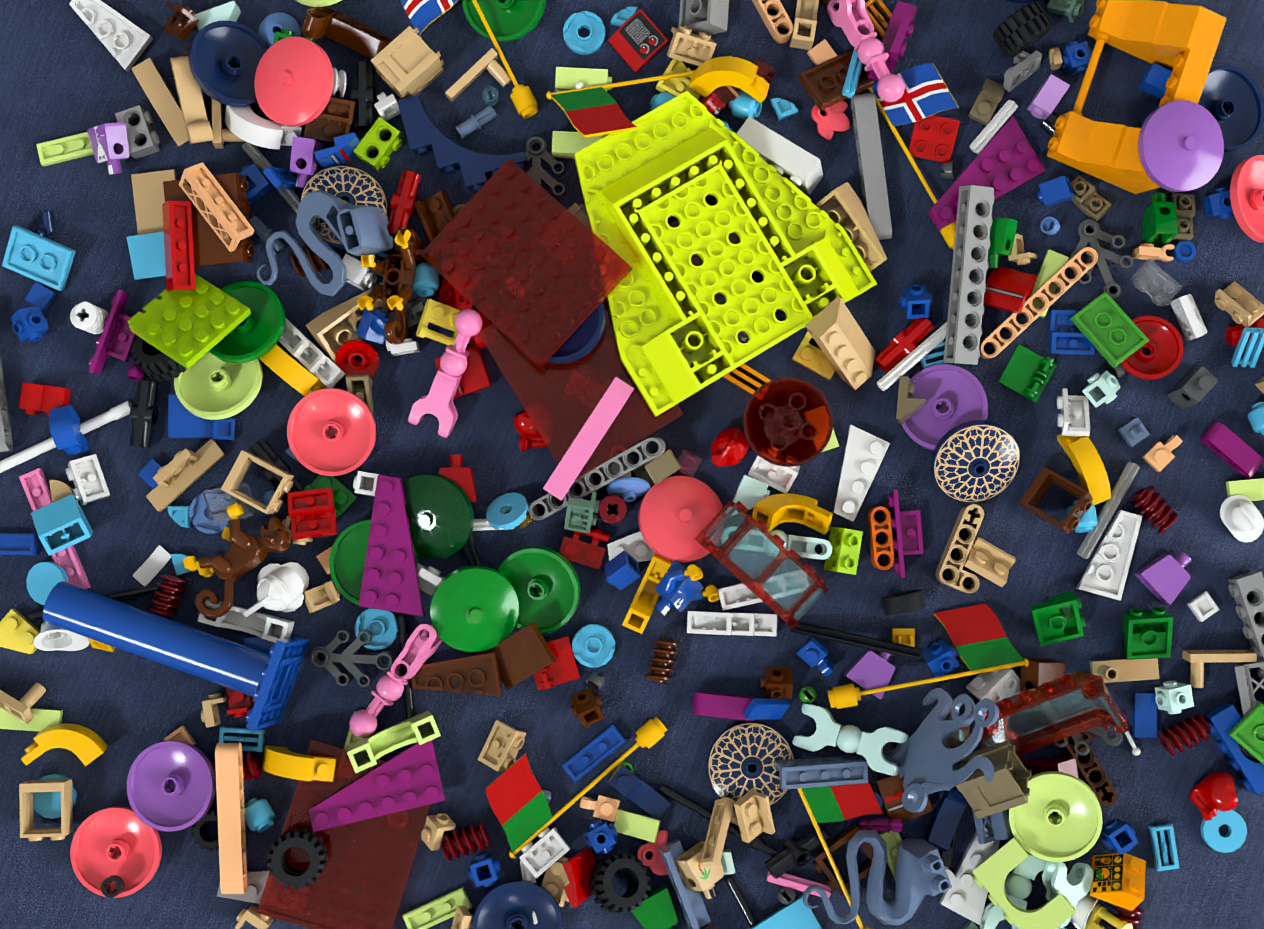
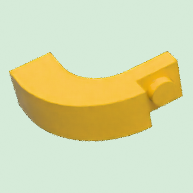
M725 56L713 58L702 63L693 72L689 86L705 98L719 87L734 86L740 88L761 103L766 99L770 84L756 74L758 66L741 58Z
M277 344L259 358L303 396L328 388Z
M1062 433L1057 435V441L1067 453L1076 469L1080 487L1089 491L1092 496V504L1097 505L1111 499L1110 484L1105 467L1089 437L1062 436Z
M790 493L775 494L761 499L754 505L751 524L770 532L781 523L795 522L825 535L830 529L833 513L818 507V500L808 496Z
M654 553L622 623L623 626L640 634L643 633L659 597L655 589L673 561Z
M71 723L56 724L43 729L33 738L35 742L24 749L26 753L21 760L27 766L50 749L65 748L72 751L86 766L103 754L108 745L98 734L89 728Z
M265 745L262 769L270 774L290 779L333 782L336 759L299 754L289 751L287 747Z

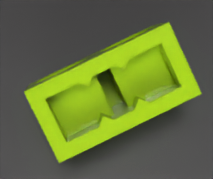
M378 117L354 149V153L358 158L378 171L388 164L391 153L400 148L403 136L400 131L381 117ZM385 133L392 134L388 141L382 140V136ZM372 150L379 151L378 156L375 158H369V153Z
M831 527L828 541L831 543L832 553L829 558L825 559L824 570L856 575L863 531Z

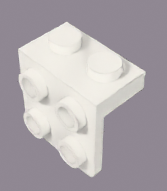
M1011 668L980 673L966 686V689L979 701L984 698L990 699L998 706L1000 713L997 721L999 723L1004 722L1030 697L1021 693L1020 678Z

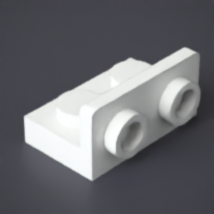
M1191 294L1184 295L1170 302L1186 341L1207 334V329Z
M762 446L748 475L783 493H788L798 475L800 465L793 458H785L779 455L775 449Z
M96 454L69 461L68 468L65 469L69 481L73 480L75 489H72L77 501H80L81 506L110 496Z
M547 827L538 835L539 841L535 844L530 842L521 850L523 854L519 858L535 878L539 877L571 849L557 832L558 829L556 827L552 830Z

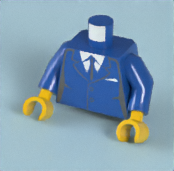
M674 560L655 589L660 595L661 600L654 608L665 616L671 607L682 612L691 601L702 600L703 597L707 596L709 602H716L720 597L717 588L713 585L707 586L702 591L704 587L698 581L703 577L701 568L693 564L685 568Z

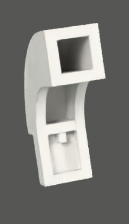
M226 105L224 120L226 126L234 135L248 143L280 150V145L292 146L293 136L300 137L302 126H285L256 115L250 106L232 107Z

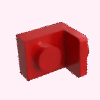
M226 687L229 709L226 710L227 715L234 714V718L246 716L247 711L253 708L251 696Z

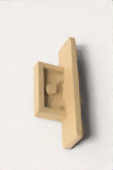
M211 439L195 453L188 449L179 451L170 463L162 466L157 471L153 479L159 485L147 494V499L157 511H163L221 460L225 453Z

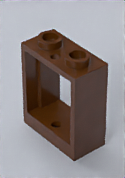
M1043 467L1019 503L1027 512L1068 535L1071 530L1078 526L1081 515L1090 509L1093 498L1089 491ZM1053 483L1080 498L1063 523L1036 508Z
M855 823L830 840L827 844L830 853L834 852L857 833L859 829ZM863 842L860 846L871 861L858 870L859 881L869 875L873 859V848L867 842ZM822 847L812 854L815 859L812 863L820 874L824 871L828 879L825 881L832 891L838 890L842 895L843 890L838 880L823 861L827 855ZM848 878L844 881L847 890L850 889V881Z

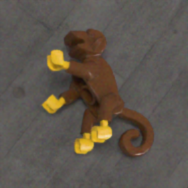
M399 229L395 233V241H393L394 254H390L380 261L374 260V255H361V267H369L370 270L384 276L383 285H374L367 295L360 296L357 299V304L360 310H363L364 307H367L368 310H373V304L377 299L383 300L386 306H389L390 310L394 308L397 319H389L384 326V335L390 344H401L406 339L408 318L404 306L409 303L413 296L412 287L416 274V261L420 260L423 254H426L422 240L418 238L413 229Z
M234 503L227 507V513L231 518L229 528L225 527L221 534L223 539L232 542V546L225 555L199 558V561L196 560L195 556H188L183 559L186 569L190 571L198 570L199 574L204 577H211L214 573L225 581L224 600L217 609H209L205 604L208 598L213 604L220 602L219 595L216 592L204 589L198 593L195 598V605L201 614L210 618H219L227 614L232 608L235 599L234 584L244 574L260 565L269 551L279 553L289 548L291 539L289 533L284 530L285 527H283L279 518L272 517L269 520L268 527L262 525L260 537L245 534L241 531V521L237 518V516L244 513V510L240 504Z

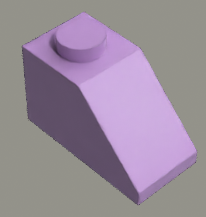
M1051 74L1039 87L1027 110L1031 111L1034 117L1046 120L1070 85Z

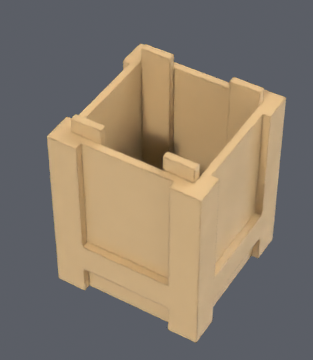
M410 26L407 27L370 60L377 74L400 99L421 93L444 72L442 68L444 62L439 59L441 56L440 52L438 51L435 54L422 38L417 35L419 32L417 27L414 30Z

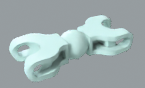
M731 527L724 530L721 538L722 543L726 547L765 552L771 557L788 555L823 560L829 558L832 553L831 543L825 539L787 535L778 529L765 532ZM732 532L738 536L735 543L729 541V535ZM817 544H819L822 548L820 554H817L815 552V546Z
M807 703L802 704V713L815 720L816 731L812 736H795L792 741L795 746L812 752L823 749L827 745L838 746L845 753L857 752V754L864 756L870 768L876 772L891 776L898 775L899 767L886 760L883 755V748L888 742H906L908 739L907 733L887 726L879 728L873 733L862 732L854 725L843 726V724L837 723L827 708Z
M1030 854L1029 857L1007 875L1005 881L1006 893L1016 906L1026 909L1027 901L1024 899L1032 892L1030 879L1035 881L1036 875L1044 870L1046 860ZM989 902L984 907L980 929H995L997 924L1005 919L1003 916L1005 911L1000 905L996 907L992 902ZM1015 923L1012 925V929H1019Z
M1047 861L1042 874V882L1047 890L1045 898L1051 900L1061 891L1075 908L1077 902L1090 891L1093 880V870L1086 863L1074 864L1067 875V867L1063 862ZM1072 916L1056 929H1067L1065 926L1069 924Z

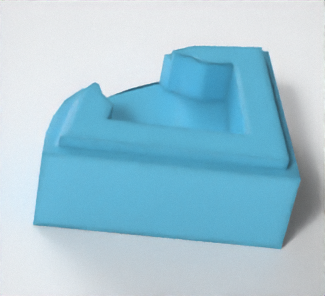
M626 7L614 14L611 19V25L621 27L637 12V7Z
M781 98L770 99L778 121L798 113L797 107L792 102Z
M167 506L170 517L178 525L191 528L190 506Z
M171 554L176 575L191 572L183 564V559L188 557L187 555Z

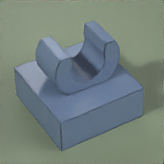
M1138 417L1133 418L1117 429L1129 447H1133L1150 435Z

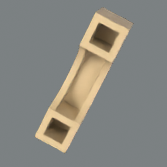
M797 0L790 47L805 50L812 48L817 25L819 0Z

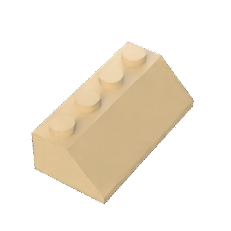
M838 296L808 322L805 327L840 378L856 390L872 376L876 351L841 297Z

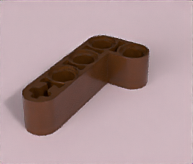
M326 6L308 9L301 29V33L306 37L312 39H319L323 36L328 37L371 59L392 42L390 37Z
M1089 716L1082 719L1086 722L1091 720L1094 725L1102 727L1101 722L1095 717ZM1065 725L1060 729L1061 732L1065 736H1067L1069 730L1067 725ZM1079 729L1086 743L1097 736ZM1064 737L1058 738L1060 744L1065 740ZM1074 740L1068 742L1067 746L1063 747L1068 758H1076L1077 772L1081 780L1092 789L1100 804L1108 807L1114 805L1117 801V792L1091 748L1089 753L1085 755L1084 760L1079 762ZM1080 745L1078 748L1079 752L1085 751L1086 746ZM1096 770V778L1090 781V772ZM1102 790L1106 791L1104 799L1102 798L1104 796Z

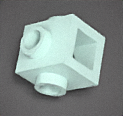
M1106 370L1101 375L1098 372L1092 375L1087 380L1089 384L1082 392L1097 408L1104 402L1108 404L1117 397L1115 393L1121 386L1116 377Z
M1166 681L1163 682V686L1155 687V700L1158 709L1168 711V714H1179L1182 712V709L1194 707L1190 684Z

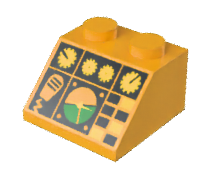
M1118 853L1094 855L1092 857L1093 880L1089 896L1133 911L1144 900L1146 861L1127 853H1122L1121 855Z

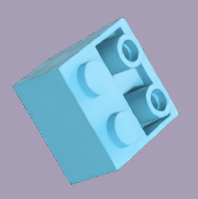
M73 493L31 512L38 537L49 556L90 538L93 534V530Z

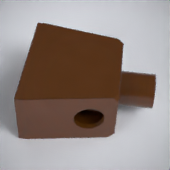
M1025 658L1029 660V666H1021L1020 691L1022 694L1032 697L1030 708L1044 710L1045 699L1056 698L1059 694L1066 663L1050 658Z

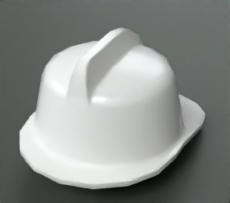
M1232 495L1221 504L1220 518L1237 540L1245 543L1252 542L1262 534L1264 519L1256 506L1247 497Z
M48 623L41 624L40 633L33 641L36 648L44 651H78L86 648L90 643L85 636Z
M1087 894L1077 902V911L1072 915L1070 921L1077 929L1085 928L1089 914L1099 899Z

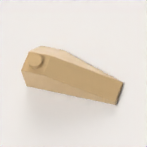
M848 182L835 188L815 204L821 211L824 210L830 219L844 228L869 271H872L887 260L861 200Z
M371 289L323 312L306 324L315 341L335 364L336 353L342 344L350 340L363 339L356 332L364 310L367 307L360 310L357 299L360 296L367 295ZM377 299L373 304L374 308L385 312L389 309V306H386L383 300Z

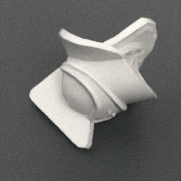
M288 562L282 565L270 563L263 567L257 576L258 602L243 613L244 616H249L261 607L286 613L298 609L303 603V592L309 586V576L305 568L295 562Z

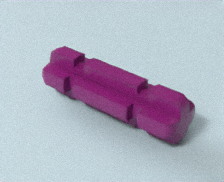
M861 819L859 830H876L877 832H890L892 830V832H901L903 830V822L901 819H893V821H890V819H872V821Z

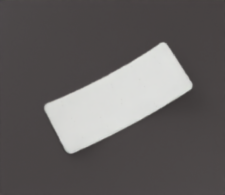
M159 545L133 574V577L143 586H146L170 560L171 555Z

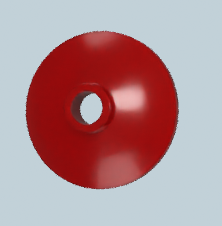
M347 341L340 346L336 353V365L345 373V377L346 375L368 374L371 378L378 370V354L370 344L364 341ZM356 355L361 356L363 360H357Z

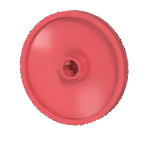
M287 37L277 41L264 53L255 74V95L261 110L268 118L285 126L297 127L308 124L322 113L330 100L334 83L333 68L326 52L318 44L308 39Z
M1257 155L1243 160L1236 167L1230 184L1231 206L1237 223L1248 237L1260 243H1264V155Z
M325 388L306 395L296 404L288 420L287 439L293 455L304 467L320 475L339 476L355 470L368 459L376 441V423L371 410L358 396L343 389Z
M671 476L653 485L645 494L639 507L638 524L643 539L656 554L673 562L675 560L678 563H688L707 556L719 544L725 529V513L716 493L704 482L688 476Z
M123 806L108 807L86 818L75 832L70 849L74 873L79 881L93 893L106 897L101 891L102 882L112 875L120 876L123 879L124 890L113 898L128 896L143 888L157 872L162 856V844L157 829L142 822L132 808ZM114 881L109 884L111 891L117 889Z

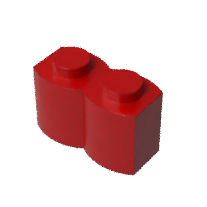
M22 383L19 409H24L25 414L39 416V412H46V417H49V410L69 405L71 389Z

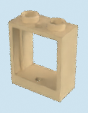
M241 450L221 490L266 514L273 515L274 512H278L283 503L281 499L284 493H288L291 489L293 475L248 451ZM252 461L283 477L268 505L238 490Z
M72 779L28 780L19 784L20 838H28L29 841L43 840V837H51V840H63L65 836L73 832ZM61 791V827L34 828V792Z

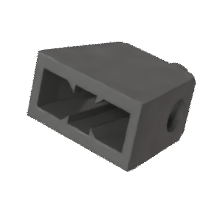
M1194 365L1166 396L1183 410L1197 404L1219 380L1204 366Z

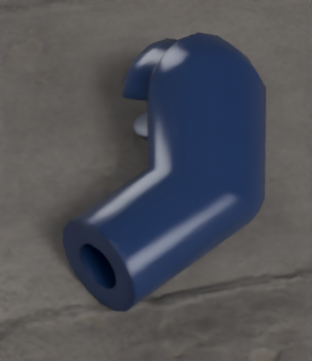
M52 210L41 211L42 223L33 230L34 233L48 238L54 232Z

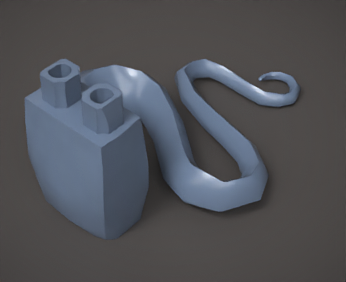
M323 190L309 192L298 206L296 226L299 235L310 249L332 269V281L329 284H325L320 280L300 243L285 230L275 231L266 241V251L272 270L269 280H265L261 276V269L266 266V264H263L258 268L257 278L263 285H273L277 280L278 267L274 243L278 238H284L292 247L311 285L320 294L334 296L346 283V266L342 258L324 241L316 230L315 223L317 219L321 218L329 226L334 235L345 246L348 253L361 256L377 254L393 248V236L389 234L387 229L389 223L387 215L383 214L382 208L353 205Z
M858 830L849 841L846 854L851 889L850 912L845 916H837L825 890L818 885H810L804 891L803 903L808 908H817L818 905L810 906L807 902L808 895L815 891L820 894L828 917L834 923L848 924L857 918L860 905L857 853L858 848L863 842L870 843L873 847V859L867 879L866 903L869 913L884 925H902L913 917L926 895L934 897L951 889L952 885L938 849L924 839L908 837L897 843L895 895L889 902L883 899V883L888 859L886 842L876 830Z

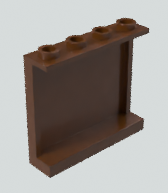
M239 173L213 175L250 223L249 213L251 207L247 198L249 185L246 176ZM180 180L163 182L165 202L191 201L179 186ZM191 202L194 267L239 262L253 263L254 247L251 243V236L240 240L237 249L230 253Z

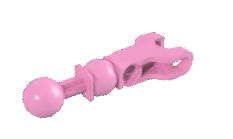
M830 0L827 6V13L832 23L842 28L850 44L854 46V50L858 51L859 60L866 65L865 71L874 70L879 79L877 85L879 97L886 102H895L900 99L905 90L904 81L899 76L890 74L885 64L889 54L888 52L885 53L883 43L876 39L877 33L874 32V26L865 10V1Z
M464 309L457 314L455 327L458 334L454 345L446 347V352L440 358L441 368L437 371L429 394L422 396L413 404L408 418L409 423L417 425L422 421L425 414H433L439 421L438 435L443 438H447L451 434L458 419V412L453 399L462 377L461 374L467 369V357L470 355V352L466 351V347L470 337L477 335L482 329V318L475 310Z
M421 624L408 638L404 649L392 664L391 671L382 676L377 682L376 690H372L371 694L375 698L366 710H358L351 716L349 724L350 730L354 735L366 738L375 732L377 728L376 717L384 706H392L394 704L393 701L398 700L402 696L404 685L408 684L407 680L414 677L425 661L439 648L443 640L439 636L436 640L437 632L433 625ZM402 664L407 667L405 676H402L399 671Z

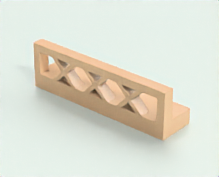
M203 162L184 169L179 186L230 253L235 251L240 240L252 236L255 230Z

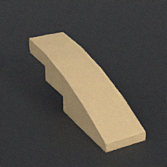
M151 58L132 67L134 75L176 144L180 146L189 141L181 107Z

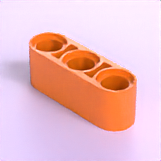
M874 507L868 512L867 517L871 562L875 568L887 570L894 564L891 515L885 507ZM877 510L884 514V519L880 523L874 519V513ZM879 532L884 533L886 536L883 544H879L876 541V535ZM881 554L887 556L888 562L885 566H880L878 563V557Z

